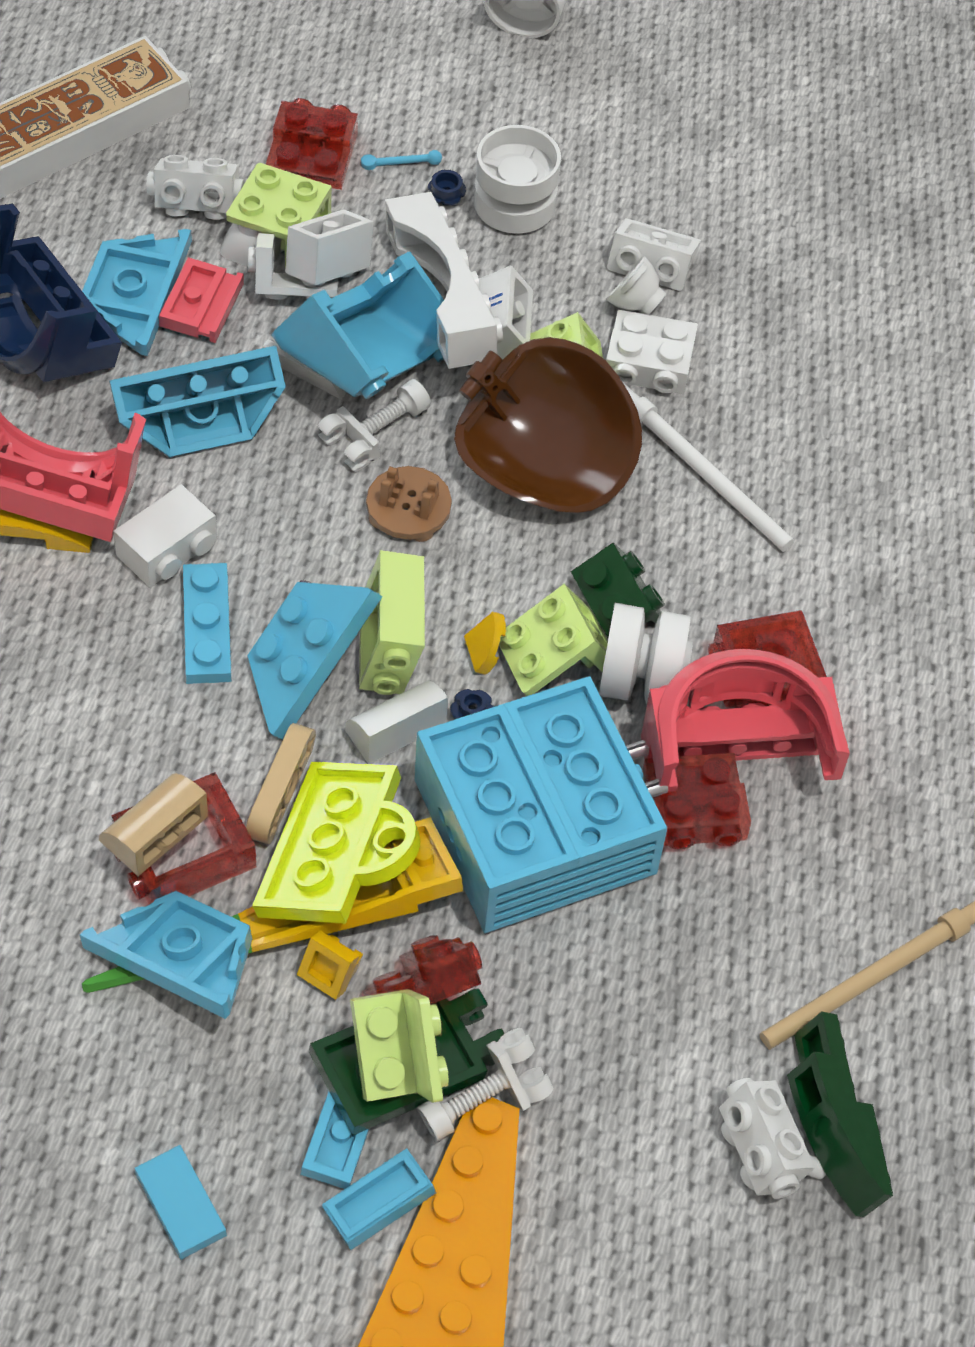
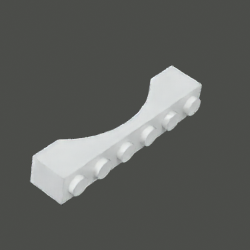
M432 192L385 199L386 230L396 255L401 256L410 251L419 265L432 273L447 291V295L436 310L438 347L448 369L473 365L476 361L481 362L489 351L497 354V343L503 341L500 319L492 316L489 297L487 294H481L476 271L470 272L466 250L459 249L456 230L454 227H448L444 206H438Z

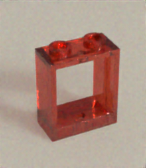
M216 772L193 782L207 793L208 817L224 848L158 876L155 875L151 866L139 876L133 871L128 873L129 884L138 900L145 897L150 905L155 899L174 891L189 897L257 867L255 844ZM132 807L111 815L112 824Z

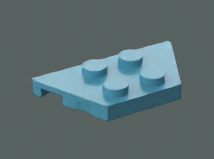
M181 229L178 230V237L155 240L154 234L137 236L130 240L121 238L102 241L82 292L119 339L141 355L148 356L159 328V314L179 276L191 245V230Z
M297 582L247 655L268 730L273 736L283 740L289 726L292 723H297L383 596L366 587Z
M178 891L155 899L148 906L137 907L121 914L122 923L98 934L91 927L80 934L84 949L224 1019L230 1015L252 942L251 930L248 924Z

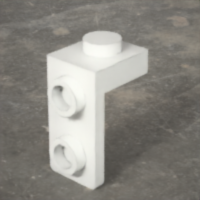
M258 233L256 247H249L248 272H256L255 294H265V297L275 300L288 298L289 295L305 296L308 299L311 295L325 289L329 297L337 296L338 278L327 281L322 286H307L301 282V279L287 273H274L275 234Z

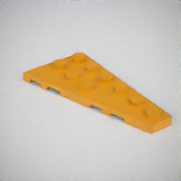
M491 1097L490 1099L486 1098L485 1102L482 1101V1104H478L472 1110L469 1109V1112L465 1111V1114L462 1115L432 1181L436 1194L422 1203L358 1347H504L520 1108Z

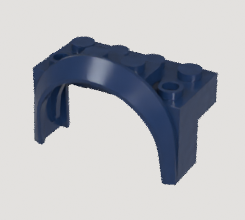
M13 203L0 205V294H14L0 299V363L8 370L17 374L36 372L42 382L115 367L122 341L39 236L13 240L20 212ZM22 300L28 304L41 321L38 329L30 319Z

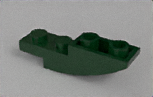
M821 1011L794 1035L800 1064L787 1074L801 1124L824 1172L854 1215L864 1218L893 1196L891 1179L885 1161L873 1104L856 1101L854 1083L850 1074L838 1015Z

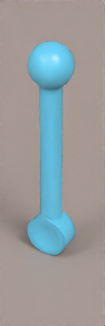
M432 150L428 154L384 158H376L374 155L367 154L361 158V166L365 170H373L376 166L421 162L437 165L442 161V154L438 150Z

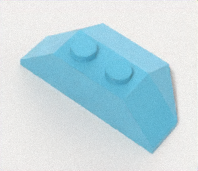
M276 346L109 381L119 424L130 430L134 413L140 414L146 419L142 439L168 457L253 439L286 387Z

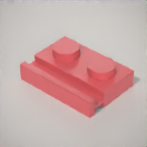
M188 257L159 314V326L196 338L199 335L210 337V342L216 343L244 285V274L240 272L237 275L226 273V268Z

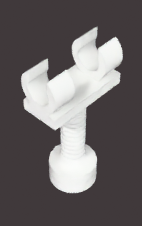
M411 379L397 389L398 398L362 422H359L344 406L337 409L336 414H329L319 422L317 427L322 432L318 436L327 445H332L346 434L353 443L344 451V454L348 457L344 462L353 471L358 472L369 465L371 461L374 462L380 458L379 441L373 436L374 433L406 412H409L412 416L419 415L430 408L431 400L423 385L417 380Z
M522 1028L510 1030L498 1042L492 1041L486 1045L498 1069L495 1074L493 1073L491 1077L488 1076L487 1079H483V1082H478L474 1087L471 1086L470 1090L466 1089V1092H461L457 1097H453V1100L434 1103L428 1100L417 1107L425 1126L436 1142L455 1132L453 1123L457 1119L456 1116L459 1118L461 1114H465V1111L469 1112V1109L472 1110L478 1104H482V1101L485 1102L486 1098L490 1099L491 1096H495L499 1091L502 1092L503 1088L508 1090L511 1098L523 1111L531 1107L530 1103L541 1101L552 1093L554 1087L548 1075H544L541 1067L529 1069L518 1078L511 1065L528 1059L535 1051L529 1034L525 1035Z

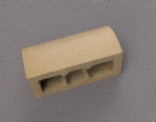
M174 773L99 835V841L139 876L208 817L207 793L189 778Z

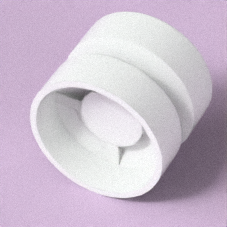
M484 0V7L489 18L503 31L524 37L538 38L547 35L557 26L566 0Z
M508 125L491 131L481 140L477 149L474 207L482 221L496 230L521 234L535 231L551 220L556 209L561 163L560 149L553 138L534 127Z
M615 603L599 690L600 696L628 701L636 682V677L645 679L644 699L645 704H647L650 689L669 685L676 674L690 664L693 641L687 640L691 616L661 611L653 634L644 633L645 612L643 607Z

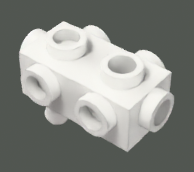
M169 155L159 160L154 171H149L146 189L149 196H155V207L165 208V213L170 216H185L189 213V210L204 211V216L208 219L220 220L226 218V212L245 184V179H239V164H229L221 158L192 161L183 155ZM207 189H214V190H216L218 193H216V192H206V190H207Z
M743 1078L727 1087L726 1093L729 1098L719 1107L725 1121L721 1126V1131L726 1141L735 1146L743 1163L740 1175L746 1186L755 1190L757 1196L772 1195L774 1199H780L795 1193L800 1188L799 1182L807 1175L819 1180L825 1177L826 1173L818 1158L809 1155L776 1080L754 1081L752 1078Z

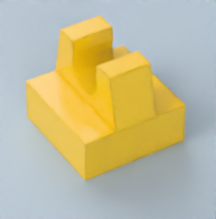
M320 930L310 938L296 975L336 1000L346 991L351 978L359 967L363 953L356 949H349L340 943V939L333 934L327 935Z

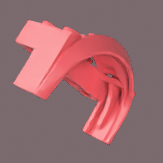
M0 412V509L111 542L114 535L113 531L118 525L135 481L146 419L140 414L134 413L127 439L122 444L118 443L117 447L102 452H76L48 445L27 435L9 422Z
M734 649L712 653L693 661L677 673L669 685L650 689L641 732V740H644L649 748V754L644 756L646 767L654 766L656 779H659L660 786H668V791L678 789L675 768L680 764L819 755L824 779L839 780L842 778L850 752L842 726L832 677L818 678L799 663L775 653L752 649ZM787 682L790 684L785 700L781 701L784 684ZM730 699H750L771 704L765 706L762 703H750L742 708L732 709L706 706L714 702Z

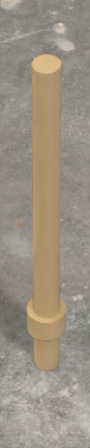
M975 901L961 910L958 908L951 909L938 918V924L762 1031L759 1034L761 1041L771 1050L795 1035L821 1011L831 1013L948 939L954 942L966 935L971 930L970 926L975 923Z

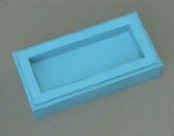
M181 1145L134 1168L135 1174L180 1260L227 1236L225 1226Z
M406 1148L323 1203L322 1207L349 1249L352 1250L436 1194V1191L431 1181Z

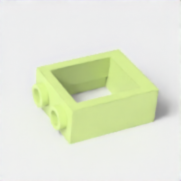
M380 550L366 588L379 593L383 597L360 629L359 689L375 691L382 695L401 694L405 691L425 647L424 556Z

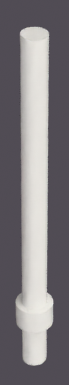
M623 382L638 410L641 427L646 425L782 552L792 546L794 539L669 425L657 413L658 408L646 397L640 398Z

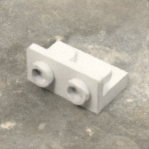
M625 218L614 234L607 269L627 275L637 261L645 256L659 276L660 286L681 291L685 286L689 267L698 254L701 240Z

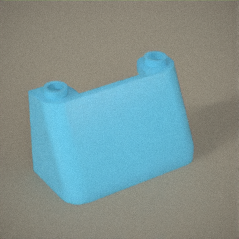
M409 251L398 256L394 260L395 263L385 273L375 272L363 284L333 298L329 297L325 289L311 295L273 331L271 336L281 350L351 396L357 397L362 394L365 399H369L387 385L385 382L433 357L437 362L444 360L438 347L436 310L444 299Z

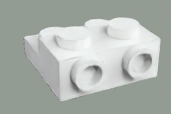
M618 309L606 361L627 386L656 389L662 393L685 394L698 324Z

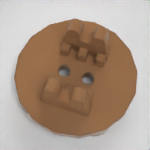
M389 466L388 471L377 476L369 486L366 499L368 519L373 527L392 537L413 539L418 542L431 539L434 533L442 528L449 519L452 505L450 491L445 482L429 470L413 466L397 468Z

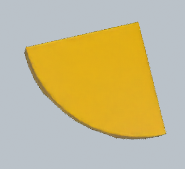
M491 612L464 635L476 673L488 674L499 659L495 654L500 643V637H505L506 623L503 614Z

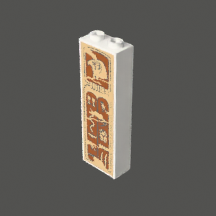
M143 36L1 102L0 199L189 109L191 85L187 75L172 65L162 48H157L146 36Z

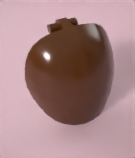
M552 337L532 339L519 345L503 360L495 352L489 351L481 362L476 361L466 373L468 379L459 389V392L469 402L459 417L454 440L458 454L465 464L486 482L519 500L559 512L573 513L592 511L607 504L626 485L640 456L642 447L641 423L638 410L620 377L608 362L597 353L578 343Z

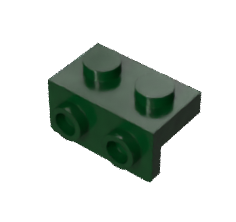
M611 543L571 571L607 638H609L615 603L643 607L645 623L652 620L655 624L661 613L660 608L665 606L663 599L653 585L649 584L646 586L640 575L645 573V569L637 556L631 550L625 554L615 543Z

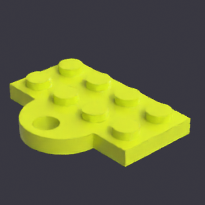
M311 762L252 904L258 918L346 924L360 886H371L387 882L400 875L412 864L419 852L420 834L411 813L403 806L392 802L401 780L397 765ZM393 840H404L398 847L384 849Z

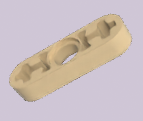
M292 723L289 726L249 815L246 826L247 838L268 845L273 841L312 753L316 737L315 729Z

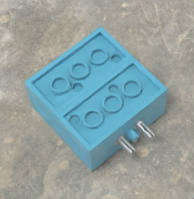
M590 676L417 732L414 780L430 816L462 877L463 888L484 934L644 879L658 872L667 826L653 797L667 793L668 786H660L659 779L644 783L642 769L633 760L649 754L647 743L641 740L625 745Z

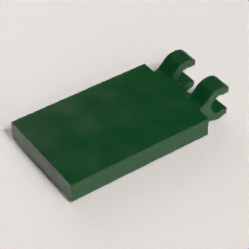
M479 988L470 990L450 1001L442 989L426 995L430 1000V1005H437L441 1019V1035L435 1036L437 1056H444L448 1070L449 1083L448 1086L442 1087L443 1097L485 1079L488 1071L486 1066L495 1064L486 1045L492 1041L498 1042L505 1034L501 1028L473 1041L465 1027L484 1019L482 1009L486 1008L488 1003ZM354 1026L310 1043L309 1054L352 1136L414 1110L428 1101L418 1093L368 1102L363 1099Z

